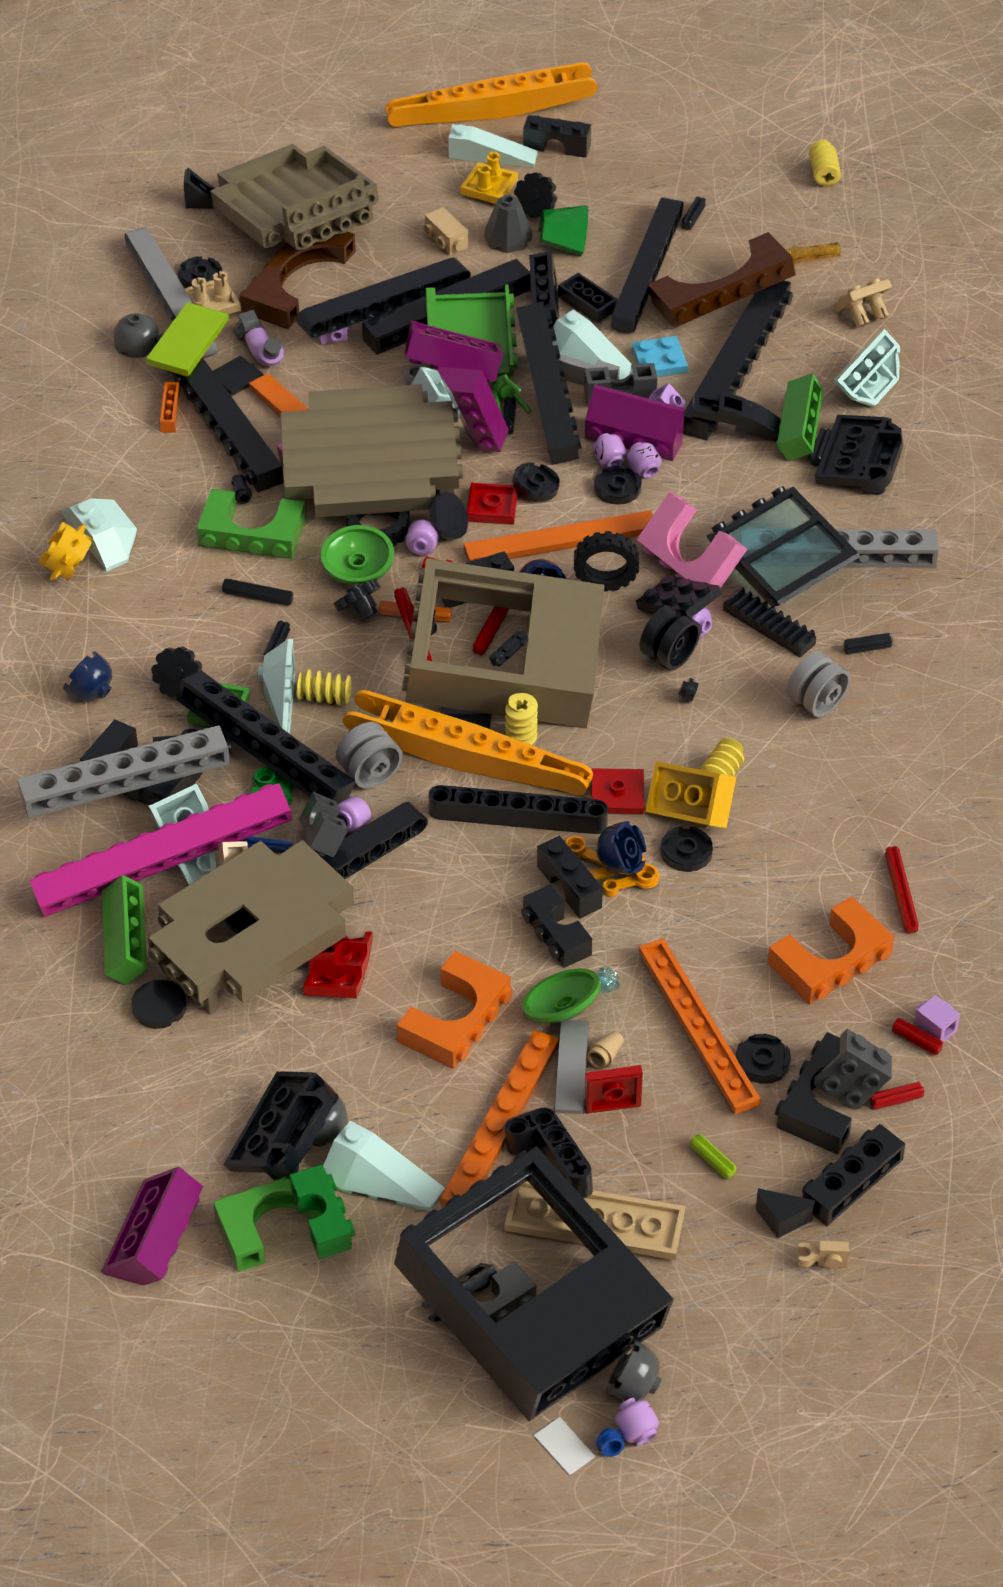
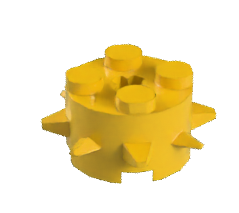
M61 522L57 531H54L47 543L49 547L47 550H44L38 560L39 564L52 571L51 581L58 576L69 580L76 572L73 567L76 568L79 562L84 559L92 540L91 537L84 534L86 524L75 529L67 523Z

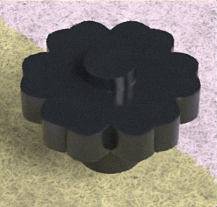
M538 172L527 173L524 180H519L514 189V195L518 197L524 213L528 214L530 218L541 217L543 210L554 209L557 201V196L554 194L556 185L550 177H543Z
M376 579L362 586L357 583L346 590L347 594L333 604L338 612L350 607L355 617H359L362 622L378 612L375 607L377 604L371 594L381 588Z
M184 646L176 649L169 647L156 655V662L158 664L151 667L152 680L154 683L160 684L159 690L161 693L167 694L171 698L176 697L182 679L201 671L202 663L194 660L195 654L192 650H188Z

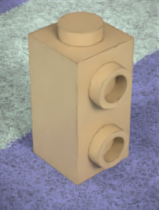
M444 207L425 215V234L431 237L439 248L443 249L449 256L468 248V230Z

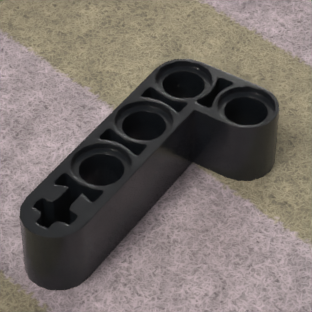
M538 1108L513 1117L505 1123L506 1146L511 1154L518 1155L522 1151L529 1152L537 1146L583 1198H587L592 1194L591 1165L552 1109Z

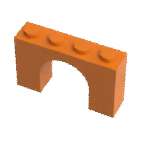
M852 896L831 908L829 926L852 949L844 957L830 960L818 958L809 953L790 934L769 947L768 965L809 1005L818 999H824L837 987L845 986L850 979L860 973L867 972L872 965L880 960H886L892 954L894 935Z
M457 951L452 953L440 969L441 986L469 999L475 1006L471 1013L461 1019L447 1021L437 1019L411 1006L397 1024V1042L452 1069L460 1061L466 1059L472 1044L481 1039L484 1028L488 1023L494 1022L500 1007L509 1002L513 993L510 976Z

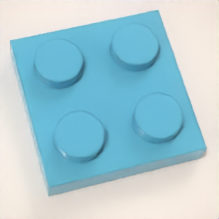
M677 336L632 342V351L637 364L654 363L657 377L688 373V364Z

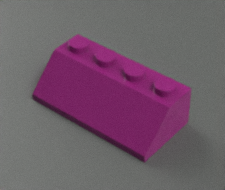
M412 320L405 348V357L411 363L422 365V362L431 364V367L436 370L439 367L482 370L487 382L489 380L496 381L503 357L501 346L498 343Z
M439 367L437 371L454 407L458 409V416L464 429L477 449L484 452H500L509 429L483 371Z
M595 385L585 418L584 437L597 441V438L602 434H614L621 438L624 447L629 450L632 445L638 442L651 443L661 458L673 461L683 442L684 408Z
M179 1166L144 1179L101 1272L107 1276L140 1285H146L163 1279L168 1271L167 1265L179 1247L178 1241L189 1225L188 1219L192 1210L199 1203V1195L203 1186Z

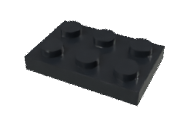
M666 576L655 587L646 590L643 596L636 600V604L639 610L654 613L663 606H672L680 611L683 616L691 618L718 598L722 592L719 585Z

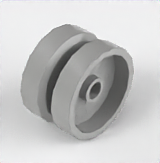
M813 652L805 657L791 674L787 684V694L796 703L804 705L805 709L814 716L822 717L831 712L841 702L849 688L851 675L848 670L834 663L823 652Z
M368 722L354 727L343 737L336 750V760L359 787L369 789L385 783L396 773L403 760V751L380 724Z

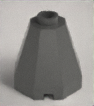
M505 195L496 202L484 230V237L490 248L496 250V247H500L501 252L510 253L524 250L528 240L529 242L532 240V230L517 197Z

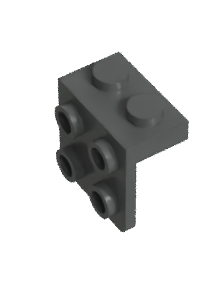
M846 1029L840 1035V1054L814 1078V1084L849 1107L859 1109L892 1078V1056L886 1050L868 1042L862 1035L855 1034L851 1030Z

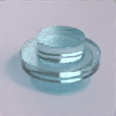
M608 967L597 970L601 987L604 990L612 992L613 989L620 987L618 981L620 977L614 970Z

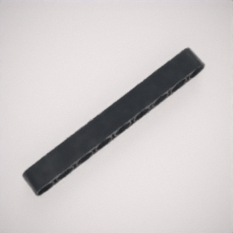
M661 197L613 311L611 329L635 332L650 295L648 284L656 281L682 217L683 201Z
M449 258L307 307L298 313L296 323L311 338H317L426 296V288H435L436 292L468 279L471 273L456 258Z
M402 803L344 838L334 858L326 854L320 857L344 879H347L419 835L426 828L428 819L412 803ZM241 908L225 918L224 922L237 935L256 923L257 920L247 910Z

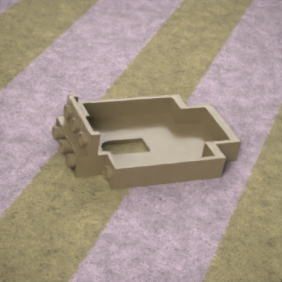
M303 840L278 856L262 841H259L158 904V922L162 929L148 937V954L154 963H159V967L164 974L168 975L170 979L175 980L176 984L182 988L186 995L192 996L194 1003L199 1008L203 1007L209 1014H212L219 1009L217 992L224 987L231 996H236L244 1003L346 937L345 919L340 913L354 905L353 886ZM241 908L247 910L257 920L256 923L223 943H214L206 938V932L211 927Z

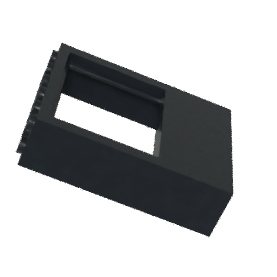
M537 1146L529 1152L522 1151L513 1162L506 1167L504 1165L499 1166L486 1180L476 1181L463 1195L457 1194L446 1203V1206L440 1210L434 1209L430 1211L422 1222L415 1226L414 1224L407 1226L400 1234V1241L396 1249L397 1253L394 1265L529 1422L622 1356L623 1352L627 1353L633 1348L628 1346L630 1342L636 1340L642 1343L663 1328L674 1300ZM528 1181L594 1257L495 1323L429 1246Z

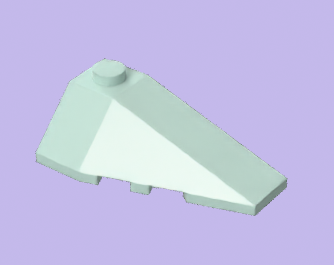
M571 310L555 322L553 327L557 341L552 343L553 345H558L560 354L592 365L601 360L619 366V380L626 378L630 374L632 364L590 320L575 310Z
M197 784L149 806L158 830L165 824H175L183 821L191 814H201L209 811L208 805ZM214 851L178 865L188 885L216 869Z
M349 1121L333 1141L323 1165L326 1174H332L336 1189L343 1193H362L368 1195V1198L378 1200V1197L394 1200L398 1205L430 1211L445 1190V1187L373 1132L352 1121Z

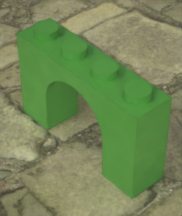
M211 489L197 526L198 546L293 559L306 521L304 501L281 498L277 513L269 524L249 529L239 527L232 522L236 511L235 492Z
M283 1177L272 1183L260 1187L255 1186L245 1192L224 1196L220 1200L213 1202L215 1219L237 1272L265 1263L264 1246L255 1228L258 1219L269 1210L279 1207L299 1210L291 1192L290 1179ZM310 1210L303 1214L311 1220L321 1216L323 1213L317 1210Z

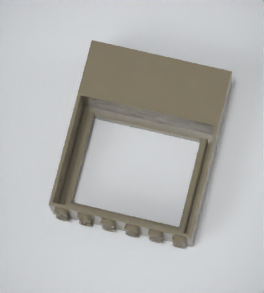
M426 559L425 568H420L418 583H423V585L417 586L415 601H420V603H415L413 619H417V621H412L410 637H415V639H409L407 655L412 656V658H406L404 674H409V676H404L402 691H407L405 702L505 716V708L509 697L516 693H527L532 695L537 701L538 721L587 728L594 696L605 585ZM436 598L529 611V639L526 645L523 675L427 661Z

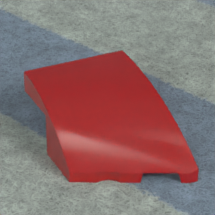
M365 932L364 937L349 939L346 935V937L310 959L309 974L303 985L304 995L357 999L368 966L373 932Z

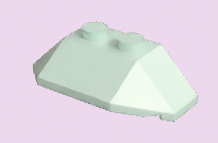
M884 329L834 379L835 383L851 400L871 407L876 406L899 380L900 362L898 354L900 353V345Z
M91 498L61 510V514L73 528L77 529L79 526L86 524L84 534L92 538L89 550L106 571L128 562L137 528L114 500Z

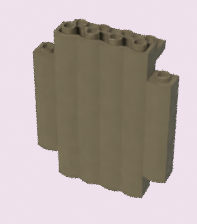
M294 144L217 173L219 187L210 191L213 207L263 247H273L282 240H285L296 250L307 249L315 242L330 239L334 234L346 233L354 226H363L373 219L372 206L379 201L377 184L327 147L322 146L305 153Z
M422 384L308 392L309 410L281 412L285 497L290 500L314 498L316 517L430 510L431 500H435V490H440V494L445 492L454 494V489L459 488V479L463 478L462 464L457 463V460L462 459L461 445H456V441H460L459 426L454 427V422H458V409L453 408L452 401L428 402V393L423 391Z

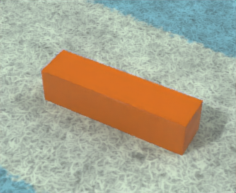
M165 382L160 416L161 432L176 433L180 400L179 382Z

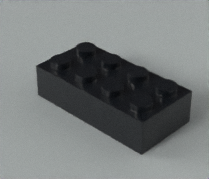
M579 272L558 285V296L597 323L613 313L618 301L616 297Z

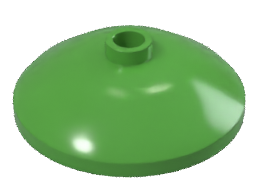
M365 525L347 526L335 531L325 540L321 548V563L324 570L333 579L345 584L355 585L359 583L361 585L373 579L378 580L389 571L394 561V548L388 536L374 527Z
M584 968L569 969L553 974L537 983L525 995L522 1002L523 1012L528 1019L538 1023H558L570 1020L581 1014L594 1002L601 988L600 979L594 971Z

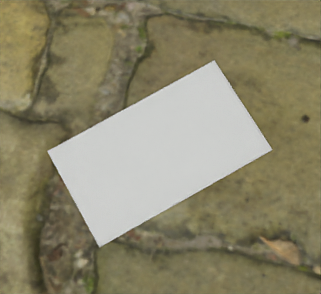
M560 1417L534 1434L537 1440L569 1475L596 1457Z

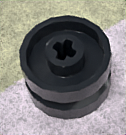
M663 606L652 615L646 624L639 642L640 651L651 659H657L661 665L669 670H676L694 652L700 638L701 625L689 616H683L680 611L672 606Z

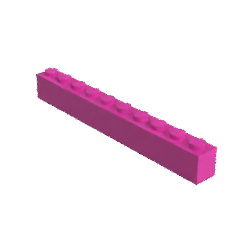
M279 783L265 785L255 793L250 795L242 794L227 804H216L209 811L201 814H191L183 821L175 824H165L159 830L152 833L139 834L134 840L126 843H116L110 849L101 853H90L83 860L75 863L67 862L60 866L59 869L52 872L39 873L34 879L29 881L44 917H47L102 895V890L121 875L134 881H139L218 850L219 843L238 842L292 821L291 810Z

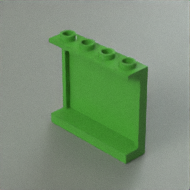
M505 285V292L448 295H435V288H426L427 325L500 344L503 357L497 377L505 374L508 377H513V368L518 367L517 354H513L512 348L516 347V333L512 334L511 327H515V313L510 314V307H514V295L509 294V285Z

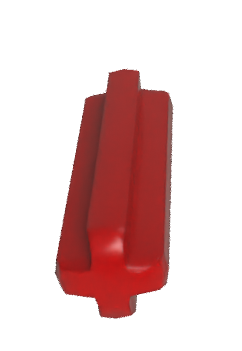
M897 1018L892 1025V1032L934 1055H938L943 1048L944 1042L902 1018Z
M918 1081L876 1092L870 1098L873 1109H880L922 1098L925 1091L922 1083Z

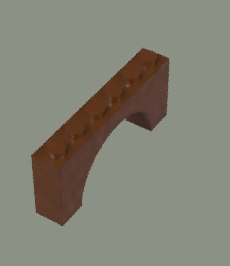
M350 232L334 234L330 239L315 242L307 249L296 250L286 242L283 248L276 252L274 258L264 266L259 275L253 278L251 284L241 292L239 296L241 313L254 310L257 319L289 329L296 321L299 313V299L284 290L282 286L285 280L293 272L309 264L317 262L345 264L356 252L355 234Z
M767 232L748 240L751 256L736 272L715 281L697 284L678 282L667 275L648 284L651 301L670 324L676 328L795 276L793 257Z

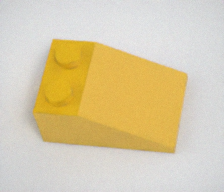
M655 761L645 812L727 828L736 777Z

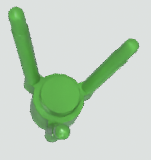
M506 374L496 378V381L493 382L494 390L492 393L499 409V397L504 399L508 396L510 398L515 397L527 413H530L531 409L517 394V392H521V389Z

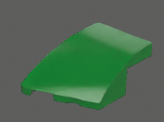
M582 205L543 210L538 227V232H541L539 243L581 256L584 253L587 236L588 206Z

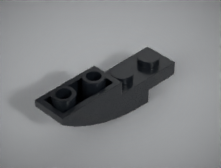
M720 391L718 397L695 393L693 397L692 417L735 425V432L778 440L781 419L765 407L743 397Z

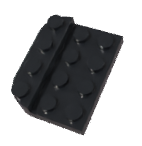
M837 414L815 475L816 484L862 486L863 494H883L885 488L892 481L903 449L901 428L893 424L892 419L887 417Z
M276 1071L223 1165L230 1171L266 1173L273 1180L283 1177L290 1179V1174L298 1172V1165L311 1149L313 1140L324 1126L326 1117L332 1106L338 1101L339 1095L317 1073Z

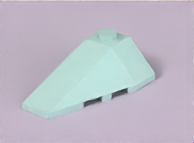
M452 124L448 137L449 159L487 163V155L490 152H497L500 154V164L534 168L537 150L476 127Z
M287 639L264 656L263 666L258 668V681H263L264 694L274 723L289 734L296 674L293 639Z

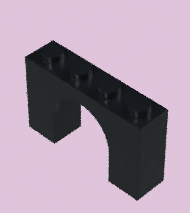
M114 719L80 758V762L137 747L136 728ZM202 772L121 794L128 796L133 801H139L150 806L194 785L202 775Z
M827 1032L822 1041H816L812 1049L811 1059L803 1062L799 1072L800 1077L797 1081L793 1080L787 1091L788 1096L785 1101L780 1100L776 1107L775 1115L778 1116V1129L838 1155L850 1135L852 1118L822 1105L812 1094V1090L816 1087L814 1078L840 1054V1037Z

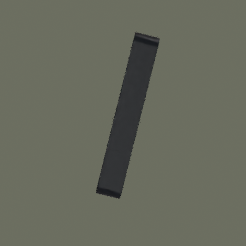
M446 785L434 786L428 793L429 814L438 820L587 834H600L607 828L608 806L605 802L598 799Z

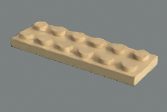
M528 1181L513 1190L505 1221V1231L583 1244ZM594 1190L590 1196L583 1198L632 1253L676 1260L686 1206Z

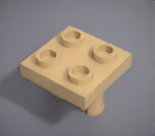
M224 271L219 272V279L216 272L213 274L214 280L206 282L204 278L200 277L198 278V285L197 280L193 279L192 286L184 288L193 304L228 313V315L241 311V303L229 286L228 275Z
M880 278L868 282L866 287L861 288L860 285L848 289V293L839 297L840 300L833 305L836 313L850 310L856 328L870 323L863 304H870L875 321L888 317L889 313L882 297L885 292L892 288L890 280L880 281Z

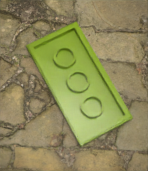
M187 302L147 356L146 364L189 376L228 322V313Z

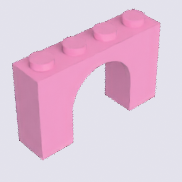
M669 491L637 538L644 545L642 550L653 557L655 555L660 558L658 562L669 570L673 568L676 571L675 576L677 578L707 582L708 584L719 585L721 588L747 551V548L731 535L719 531L706 551L698 559L685 562L679 551V540L683 530L698 509L681 496Z

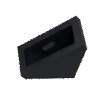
M187 168L183 182L185 208L215 209L210 191L216 188Z
M758 1188L756 1210L777 1238L812 1221L815 1200Z

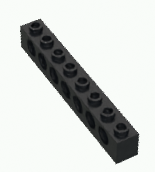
M202 670L182 679L176 697L179 703L212 727L219 725L223 735L310 797L315 792L336 801L337 804L350 797L355 780Z

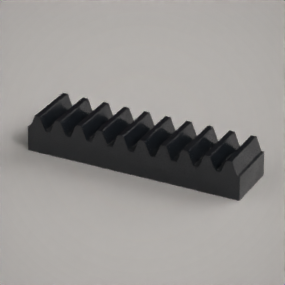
M744 587L738 589L723 602V610L798 657H802L816 644V636L813 629L808 632L806 625L800 627L798 620L792 622L791 616L784 617L781 610L777 613L775 606L769 608L767 601L761 603L760 597L753 598L750 591L746 594Z

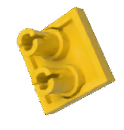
M490 152L487 155V164L480 162L476 164L461 185L460 194L496 204L500 197L508 195L518 180V173L500 168V154Z

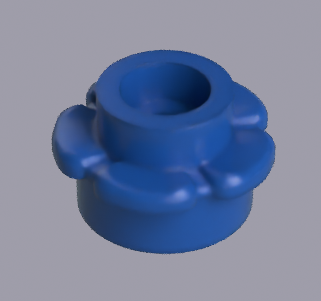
M605 1429L596 1438L595 1445L604 1456H616L624 1449L623 1433L620 1430Z

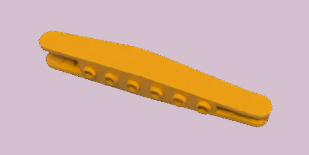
M580 62L494 77L393 99L386 104L385 112L389 124L395 127L507 118L591 97L597 92L598 85L593 78H590L592 75L591 66L588 63Z
M359 690L354 697V701L362 710L380 717L375 718L355 711H349L343 717V724L350 731L363 723H378L402 751L435 764L463 772L559 790L577 796L585 794L593 778L592 770L582 763L569 760L477 724L368 690Z

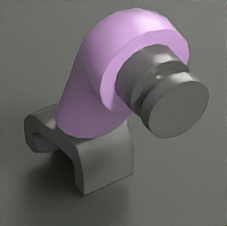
M254 310L240 314L238 316V323L233 328L237 338L240 340L245 338L251 354L261 365L274 366L280 363L284 355L280 341L276 338L268 337L263 325L258 321Z

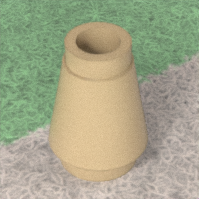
M612 1031L592 1044L587 1053L589 1063L598 1069L610 1066L624 1043L623 1036L616 1031Z

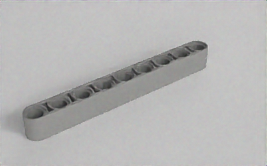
M143 227L126 232L124 237L129 252L169 319L173 322L187 302L193 304L148 228ZM215 340L203 355V358L217 354Z

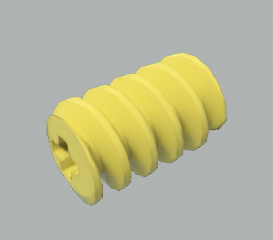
M827 140L814 142L809 148L813 177L819 185H835L841 179L837 151Z
M311 669L307 670L306 675H302V672H300L297 682L298 700H303L306 696L308 701H313L316 697L318 703H322L326 698L327 704H333L336 700L338 706H342L344 702L348 705L352 690L351 675H347L345 681H342L341 674L339 673L335 680H332L331 672L327 673L325 679L322 678L321 671L319 670L315 677H312Z
M527 693L513 694L509 697L505 708L506 736L530 745L534 744L538 735V704L532 695Z
M731 738L721 739L700 770L735 776L739 767L744 763V748L742 744Z

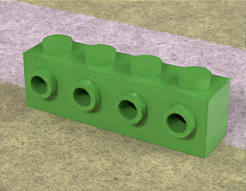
M813 373L791 380L787 384L776 445L779 452L783 453L788 461L802 458L813 453L824 389Z
M121 875L102 890L104 964L106 976L127 985L147 969L144 897L142 884Z

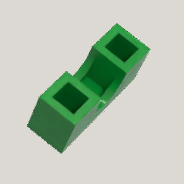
M323 1164L290 1174L291 1192L300 1214L310 1210H317L323 1213L317 1218L308 1220L309 1237L318 1259L351 1250V1237L355 1236V1230L350 1219L346 1220L343 1215L346 1213L344 1202L341 1196L336 1197L334 1193L336 1185L332 1174H326Z

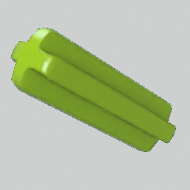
M697 1134L691 1139L690 1147L725 1179H730L735 1175L736 1165L702 1134Z

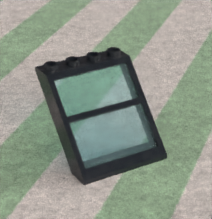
M784 486L775 489L771 492V498L765 501L763 497L751 504L752 509L747 512L744 509L736 512L731 516L732 521L726 524L722 521L711 527L713 532L706 535L708 540L712 542L717 533L721 531L731 535L747 548L735 569L771 607L780 606L860 558L859 553L794 486L786 489Z

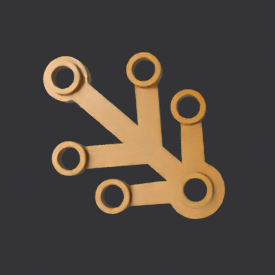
M571 836L566 839L565 843L579 859L584 858L602 865L596 851L586 848V841L582 837ZM645 862L640 872L627 875L628 877L618 880H605L603 882V893L608 897H614L618 894L619 889L636 885L643 889H650L659 883L660 874L655 866ZM604 867L589 870L596 880L617 875L608 872Z

